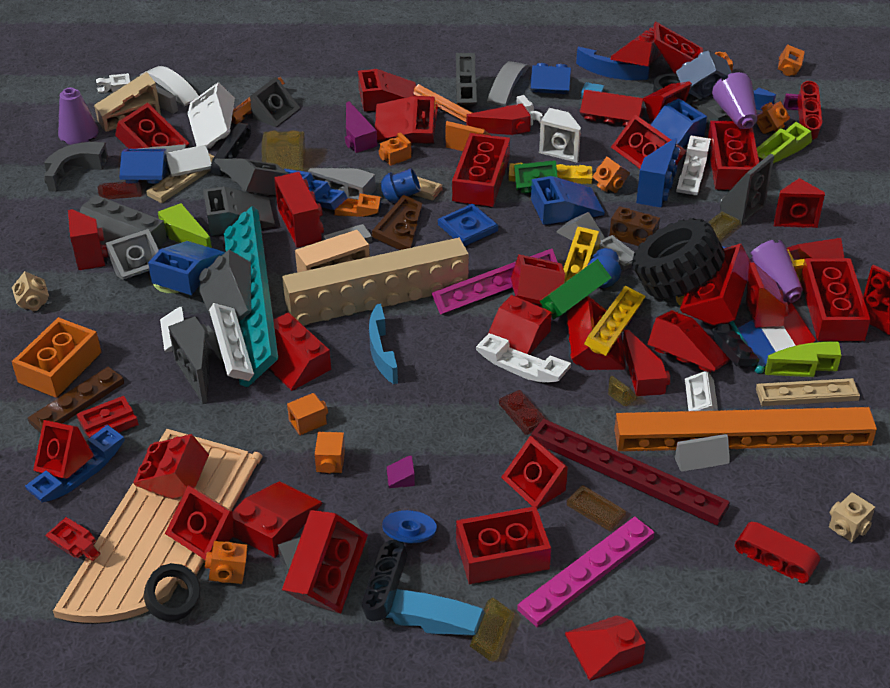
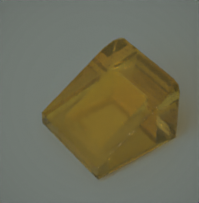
M614 376L610 377L609 396L623 406H627L637 399L629 387Z

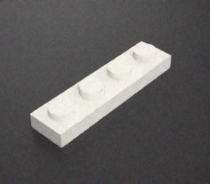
M213 303L209 311L227 375L236 379L250 381L254 372L235 309Z

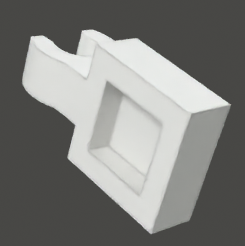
M129 73L109 75L110 78L96 79L97 85H104V87L97 88L98 94L107 93L110 89L112 92H115L130 83Z
M524 95L517 96V104L522 103L531 115V125H533V120L541 123L542 113L534 111L532 102Z

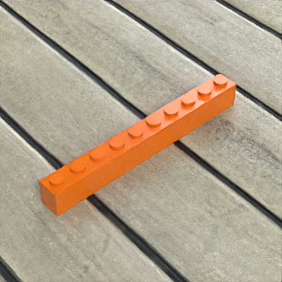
M869 407L616 413L614 430L618 452L676 450L677 442L723 434L728 436L729 449L872 446L877 428Z

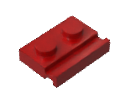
M124 396L77 413L78 421L88 438L106 425H109L118 433L139 425L137 417Z

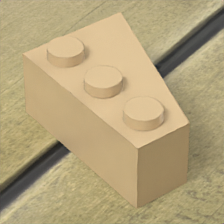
M147 72L94 105L97 120L105 132L116 129L120 120L146 103H149L161 115L156 83Z

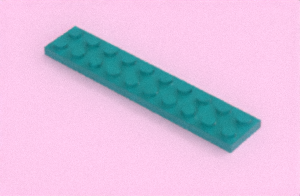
M253 206L246 212H243L238 220L224 232L226 252L231 250L251 262V313L239 322V326L254 375L250 381L239 379V384L244 387H249L278 360L259 210Z

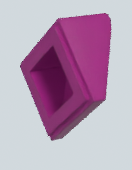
M785 94L783 106L786 110L798 111V94Z
M412 455L387 466L389 488L415 486Z

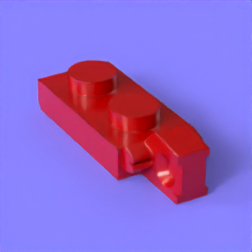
M67 517L45 535L52 544L74 558L84 555L87 559L94 561L101 555L94 546L97 540L91 532Z

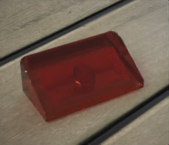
M138 180V183H126V181L101 183L98 185V195L108 200L141 197L142 181Z

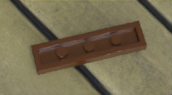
M108 366L29 416V424L40 433L43 420L63 424L77 413L123 385L124 379Z

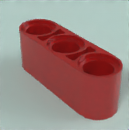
M805 81L801 85L797 99L799 122L811 131L812 139H816L822 126L819 87L813 81Z
M757 522L748 523L735 542V548L738 553H745L748 558L767 567L770 565L773 567V570L791 579L796 578L800 583L808 582L820 562L819 554L811 547Z

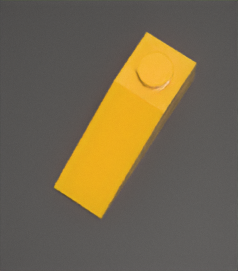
M577 226L564 266V283L584 269L592 260L593 255L599 250L601 243L599 231Z

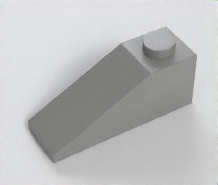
M310 168L308 170L314 180L328 182L331 189L345 191L350 199L358 200L360 193L372 195L376 190L375 174L360 169Z

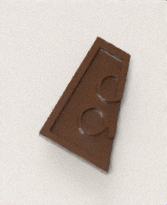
M403 195L375 226L371 236L399 250L411 248L422 203Z

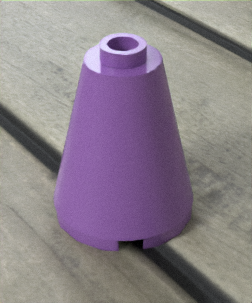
M731 73L728 75L729 78L717 81L713 87L712 95L717 104L740 129H749L757 122L752 81L745 73Z
M66 88L60 93L59 139L66 141L70 145L89 142V139L97 137L99 132L98 126L80 91L74 88Z
M769 240L751 252L752 257L750 261L757 264L776 281L778 289H781L783 292L784 302L793 303L801 297L803 288L785 244L781 240H778V243Z

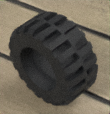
M699 218L682 219L677 223L668 224L663 229H658L653 235H649L646 241L638 246V250H635L632 266L649 295L658 299H673L675 296L681 297L685 293H691L696 288L707 284L709 279H713L716 276V272L722 268L725 251L710 223Z

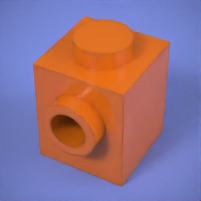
M315 393L287 403L289 421L299 435L327 424L326 415L328 414V408L323 400L320 401Z
M318 432L315 448L316 472L342 473L345 455L344 432Z

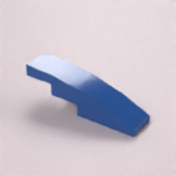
M284 169L288 174L300 172L302 178L308 182L309 191L314 192L316 204L319 203L323 208L335 210L348 198L345 191L331 189L326 181L314 180L310 172Z

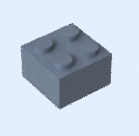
M709 50L700 53L696 59L683 64L676 71L680 83L687 81L692 83L689 94L699 99L711 95L717 81L729 78L728 75L732 73L727 60Z

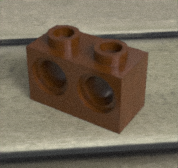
M619 206L611 218L609 236L613 235L619 241L639 246L642 242L646 241L649 235L656 233L659 229L660 218Z

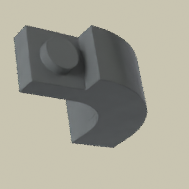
M456 53V100L459 106L477 104L475 53Z
M104 142L76 143L61 148L50 155L44 162L46 168L44 181L48 186V190L57 192L64 178L74 171L81 169L102 170L108 160L106 144Z

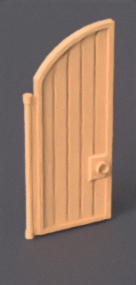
M166 429L159 442L188 434ZM195 437L209 453L195 488L232 511L254 469L260 463L262 455L259 452L251 454L245 450ZM132 484L94 544L101 555L94 561L87 558L84 560L54 608V617L82 623H102L128 619L149 611L143 598L144 589L152 572L160 566L170 563L182 564L197 575L205 560L165 534L183 496L171 499ZM166 577L159 581L155 588V595L159 603L163 604L170 600L178 584L182 588L188 589L184 581L176 577Z

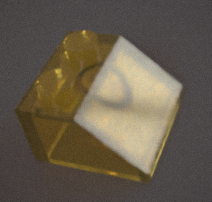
M269 131L263 133L262 162L278 164L282 169L304 171L306 154L304 131Z

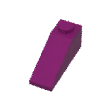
M350 101L346 102L345 143L347 147L352 148L355 153L377 147V130Z

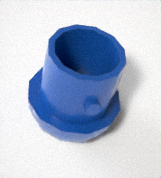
M412 168L395 175L390 172L381 181L382 193L390 203H397L403 195L410 196L421 192L419 180Z
M603 248L597 250L587 266L596 259L601 262L612 278L599 288H608L613 286L621 276L619 257L612 249Z

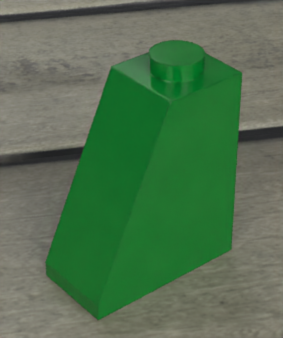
M596 259L540 301L542 308L551 311V318L554 320L612 277L601 262Z

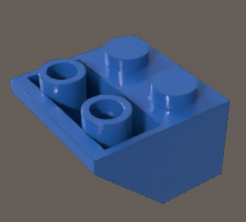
M537 63V66L532 65L531 92L569 94L571 67H567L565 64H556V67L548 66L546 63Z
M677 99L664 105L651 126L671 140L676 138L677 144L684 147L688 145L690 136L704 137L707 116L681 99Z
M124 149L121 153L120 180H126V183H138V180H147V183H159L167 175V150Z

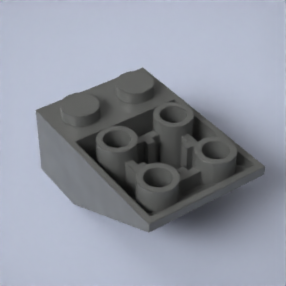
M215 159L214 161L221 167L220 170L227 173L233 182L242 187V191L251 194L255 192L264 196L276 195L274 177L288 174L278 164L249 159Z
M228 187L203 189L210 236L224 234L225 230L232 226L239 216L251 206L259 210L261 228L275 227L269 198Z

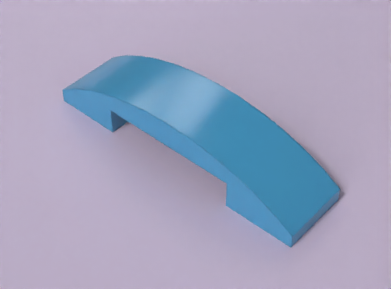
M376 304L369 321L371 355L381 374L392 384H398V371L394 352H383L380 336L386 335L385 317L382 305Z

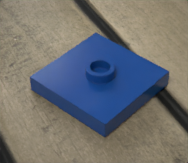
M470 204L438 219V225L453 239L460 237L464 246L498 231V224L474 204Z

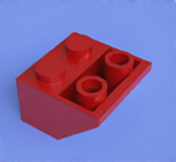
M518 254L511 275L515 296L530 303L540 304L541 306L540 301L561 286L565 280V272L561 263Z
M192 434L154 442L148 447L147 454L138 468L133 484L136 487L171 499L184 495L188 485L196 487L209 453Z

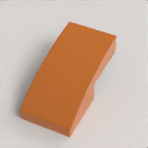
M360 193L358 200L347 198L335 209V216L363 217L378 213L381 197Z

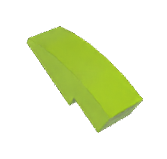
M795 122L786 130L780 128L757 147L759 160L762 161L768 155L773 154V163H776L802 150L812 142L811 131L798 122Z
M839 342L807 343L770 354L767 358L765 375L814 377L816 370L838 371L841 359Z

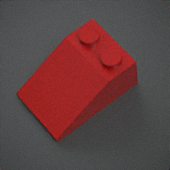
M658 22L654 23V43L674 74H677L676 71L683 64L691 62L703 52V48Z
M149 103L138 108L117 124L115 136L129 149L186 145L187 147L190 144Z
M279 481L246 497L233 510L234 537L276 558L279 554L278 544L291 541L305 525L310 510L317 511L322 505V501Z

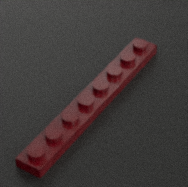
M544 418L531 433V436L547 449L718 526L729 508L730 501Z

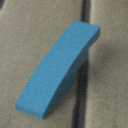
M397 589L391 610L385 618H392L395 624L421 626L424 632L430 634L476 635L485 611L483 608L457 600Z

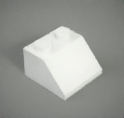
M553 108L548 109L541 119L539 153L573 162L579 161L581 127L569 112Z

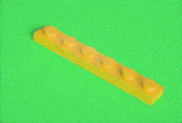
M625 285L591 331L584 345L590 347L593 352L606 356L646 296Z

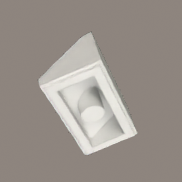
M206 145L166 153L167 165L172 177L211 169V160Z
M178 307L160 319L165 352L173 351L168 326L184 321L182 307Z
M704 371L685 378L688 410L718 411L714 380L709 372Z

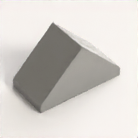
M589 212L568 221L557 230L558 234L572 241L577 226L599 231L600 240L605 239Z

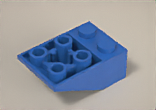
M676 138L644 158L639 173L636 203L661 208L663 201H668L669 192L678 167L676 160H678L680 148L676 147Z
M554 176L532 179L531 201L543 225L570 221L587 212L592 217L605 215L591 187Z
M189 241L162 248L148 262L152 284L192 295L200 286L199 276L205 268L210 267L219 256L226 252Z

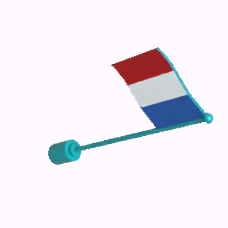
M792 303L788 305L789 313L788 316H785L784 326L755 327L753 320L737 328L733 320L729 322L733 331L740 335L745 344L751 347L760 359L755 367L757 374L764 372L768 355L792 346L816 342V339Z

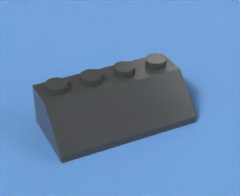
M98 195L93 196L81 206L80 213L95 218L98 228H103L105 241H101L102 245L149 229L158 248L167 241L164 221Z

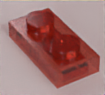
M521 390L499 398V405L525 435L532 433L543 418L546 419Z

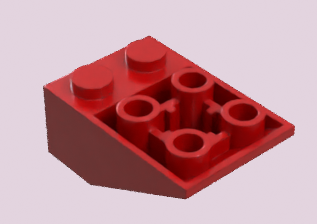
M379 69L358 71L359 93L363 111H374L377 104L415 96L413 92L416 83Z
M412 96L377 104L375 120L377 142L388 141L389 139L396 138L398 133H402L411 143L434 144L435 96Z
M872 265L863 298L870 316V325L890 335V272Z
M673 310L656 317L648 341V345L653 346L655 351L662 354H673L677 360L685 363H695L699 365L698 367L701 370L707 372L716 371L729 362L728 356L694 318Z

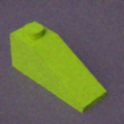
M182 203L158 212L159 219L164 221L166 235L169 239L179 243L189 241L212 248L210 236Z

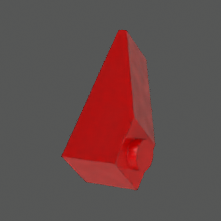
M522 103L466 114V126L484 129L490 134L515 135L530 131L531 115Z
M624 330L622 347L636 396L665 394L666 386L670 385V373L665 371L663 361L630 330Z

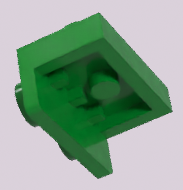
M556 160L514 165L516 189L521 190L523 194L531 193L532 179L549 176L557 177Z

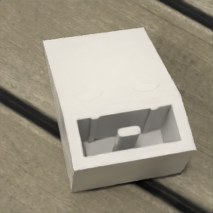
M219 82L190 102L188 117L196 145H206L207 149L213 147L219 139L226 138L230 133L235 97Z

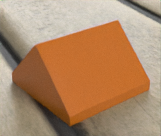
M446 121V148L463 151L470 133L490 134L484 129Z

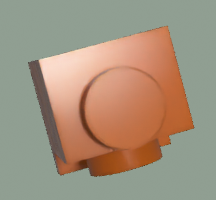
M787 44L779 56L778 70H781L786 76L796 75L802 66L805 51ZM789 54L796 56V59L789 58Z
M398 133L396 138L380 143L379 156L390 166L411 158V142L402 133Z

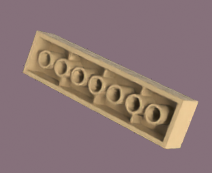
M459 237L284 275L282 278L286 311L304 326L309 323L373 310L376 304H381L384 307L429 297L435 291L468 280L469 254Z

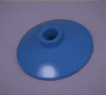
M403 510L387 515L383 520L382 528L392 539L405 543H419L431 539L436 533L437 525L430 516L424 513Z

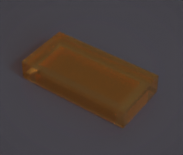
M584 485L567 500V506L608 531H611L626 515V510Z

